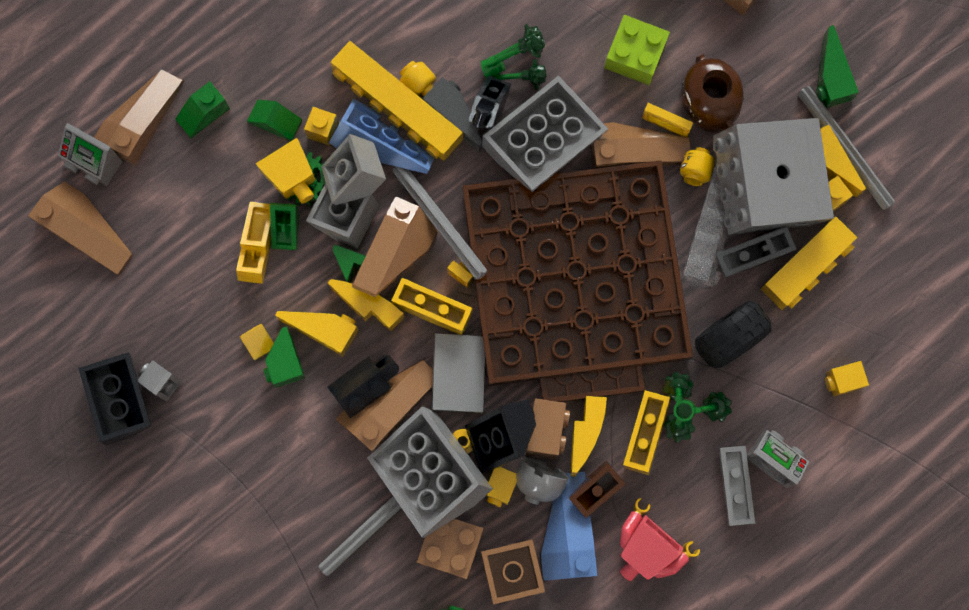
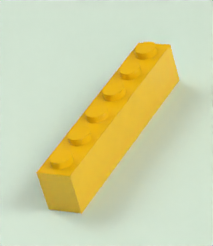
M351 41L330 62L333 70L332 74L340 82L346 81L349 83L351 90L360 98L365 96L370 101L369 104L374 110L379 113L383 111L389 116L388 120L395 127L399 128L401 126L407 131V136L418 144L420 141L427 147L425 150L433 158L437 159L439 157L445 161L462 142L463 132Z

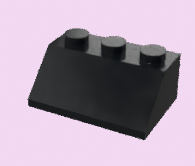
M129 352L78 368L100 443L104 445L116 443L131 438L151 427Z
M528 399L503 405L465 425L479 471L482 474L524 455L536 427L535 414Z

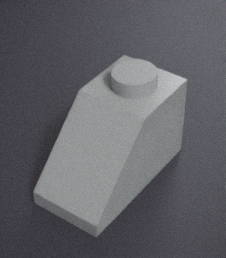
M153 360L150 364H145L138 374L140 376L138 382L166 402L182 382Z

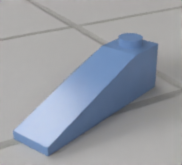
M353 98L329 144L337 149L348 135L352 134L374 142L381 163L427 174L434 158L412 140H404L397 133L399 129L394 125L388 127L383 123L378 112Z

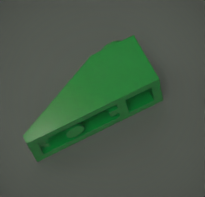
M834 25L829 26L823 35L816 88L817 96L821 102L823 101L826 108L852 101L859 93Z

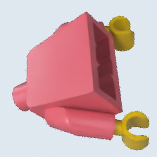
M639 498L633 506L634 511L629 514L622 526L620 546L623 551L621 557L627 563L620 570V573L628 581H632L639 573L648 580L652 577L663 578L675 575L689 562V558L700 554V549L695 550L691 554L688 548L693 541L686 542L683 546L678 544L645 515L651 507L650 503L645 510H641L638 507V503L641 500Z

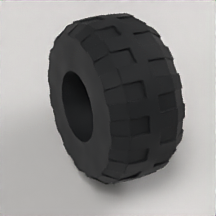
M748 301L703 331L695 339V348L708 366L715 369L721 368L740 357L769 335L772 331L771 320L758 303Z

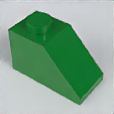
M209 81L188 98L175 120L187 135L193 138L230 108L224 97Z
M287 326L283 327L265 360L267 368L263 369L267 382H272L276 388L305 378L290 330Z

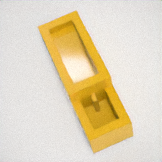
M249 203L240 242L241 251L236 268L238 281L263 284L271 243L270 204Z
M331 279L328 282L329 287L365 322L373 315L391 332L405 318L402 311L380 295L373 297L352 288V283Z
M586 396L583 421H574L570 472L572 477H576L585 465L596 444L605 416L607 397Z

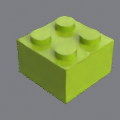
M624 15L607 55L604 69L650 85L670 32Z

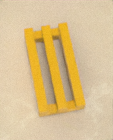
M647 103L642 115L644 120L683 137L688 136L693 122L650 103Z

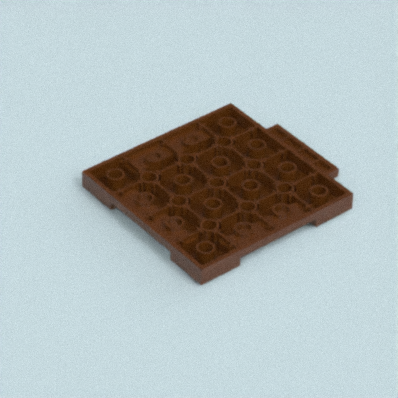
M662 160L557 173L533 192L517 179L463 185L471 250L487 269L484 277L475 279L489 386L540 380L542 399L556 402L584 400L586 396L607 397L645 391L642 366L686 361L693 358Z

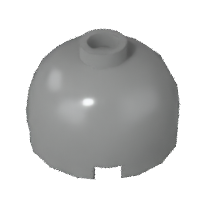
M524 457L521 459L516 472V485L525 494L524 499L538 505L540 501L550 502L561 496L569 476L556 467L552 470L545 466L546 462Z

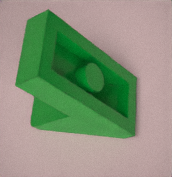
M334 244L333 252L346 282L350 283L356 268L360 269L366 256Z

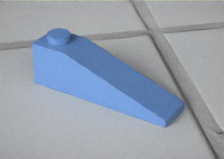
M579 472L576 477L566 473L569 476L567 485L561 496L552 502L541 551L543 581L597 576L591 516L589 515L585 518L569 499L570 495L586 479L585 472Z

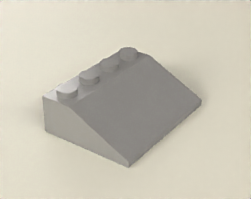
M558 75L483 135L482 147L498 165L533 192L606 133L608 128Z
M423 406L367 457L423 538L474 507L493 489L437 412Z

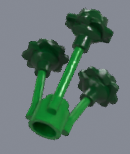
M527 24L524 25V36L518 40V43L496 55L488 57V59L482 60L481 68L485 78L487 79L488 75L500 80L522 78V80H530L534 84L535 90H538L540 84L546 82L547 74L545 66L538 65L537 59H534L533 66H530L529 70L521 71V73L502 74V72L505 71L503 61L519 53L530 52L533 57H541L545 43L540 29L537 26L529 27Z
M673 372L672 377L667 376L665 378L666 384L663 387V391L668 393L667 397H670V400L675 399L676 405L673 410L674 415L670 414L668 416V422L664 423V427L667 430V438H674L676 443L691 439L690 433L695 432L692 418L696 413L703 412L709 416L712 422L717 420L723 422L726 416L732 413V409L729 407L732 401L726 398L724 392H718V394L711 392L709 397L703 400L704 406L696 407L692 401L685 399V397L689 398L692 396L691 389L694 386L693 381L689 380L688 374Z

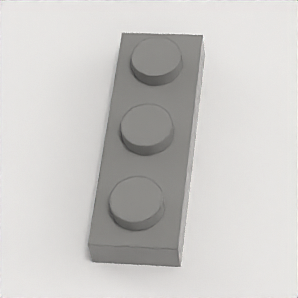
M746 446L719 448L728 526L755 524Z

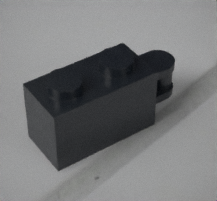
M488 75L475 96L468 121L472 122L475 127L492 129L504 110L511 84Z
M383 355L374 363L368 356L327 386V388L349 418H352L392 388L388 380L399 372V366L390 355Z

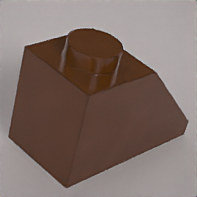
M605 461L578 486L569 499L587 518L626 483L613 467Z

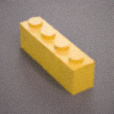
M835 216L761 290L781 310L787 306L792 309L802 299L799 294L805 288L810 291L820 282L816 277L822 272L827 275L837 265L834 260L840 254L845 257L855 248L852 243L858 237Z

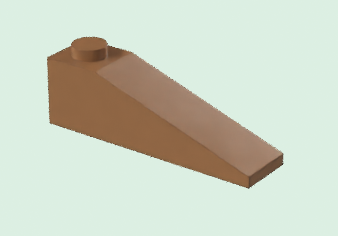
M161 69L103 121L94 138L110 146L119 158L136 165L184 81Z
M614 122L603 123L608 128V131L591 144L594 169L662 160V166L682 164L685 153L691 150L688 137Z
M65 181L45 193L28 215L37 224L118 276L133 256L88 197Z
M395 197L358 271L352 288L376 297L393 283L401 272L405 269L408 270L415 260L420 256H424L429 251L438 234V230L419 206Z
M423 360L388 380L392 388L352 418H349L343 410L335 420L371 452H374L432 389L433 369Z

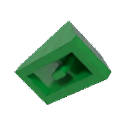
M257 100L247 119V123L288 141L294 139L302 122L300 117L277 101Z
M270 203L272 249L297 250L300 212L296 204Z

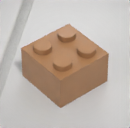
M535 398L532 409L535 414L536 427L526 448L525 455L556 460L559 454H563L566 436H562V429H566L570 416V411L565 410L566 403Z
M453 519L425 537L417 563L468 579L484 528Z
M533 539L481 552L493 605L545 592Z

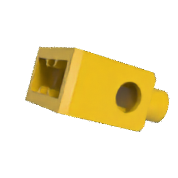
M297 138L256 163L263 176L285 199L295 194L301 204H304L314 197L308 186L316 179Z

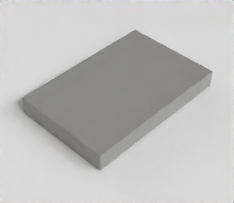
M434 334L431 410L483 413L485 372L483 336Z

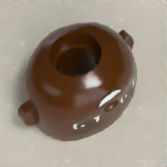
M704 54L696 57V63L686 72L683 79L682 102L684 109L690 119L704 131L717 132L726 130L734 126L733 123L740 115L744 100L741 78L724 61L715 58L706 59ZM707 87L716 88L722 94V98H712L703 89Z

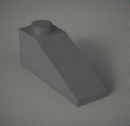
M442 77L423 97V100L463 132V140L477 152H480L482 150V140L477 128L472 122L468 121L470 112L460 92V87L452 80L448 82Z
M786 226L715 255L726 278L789 255L797 249Z

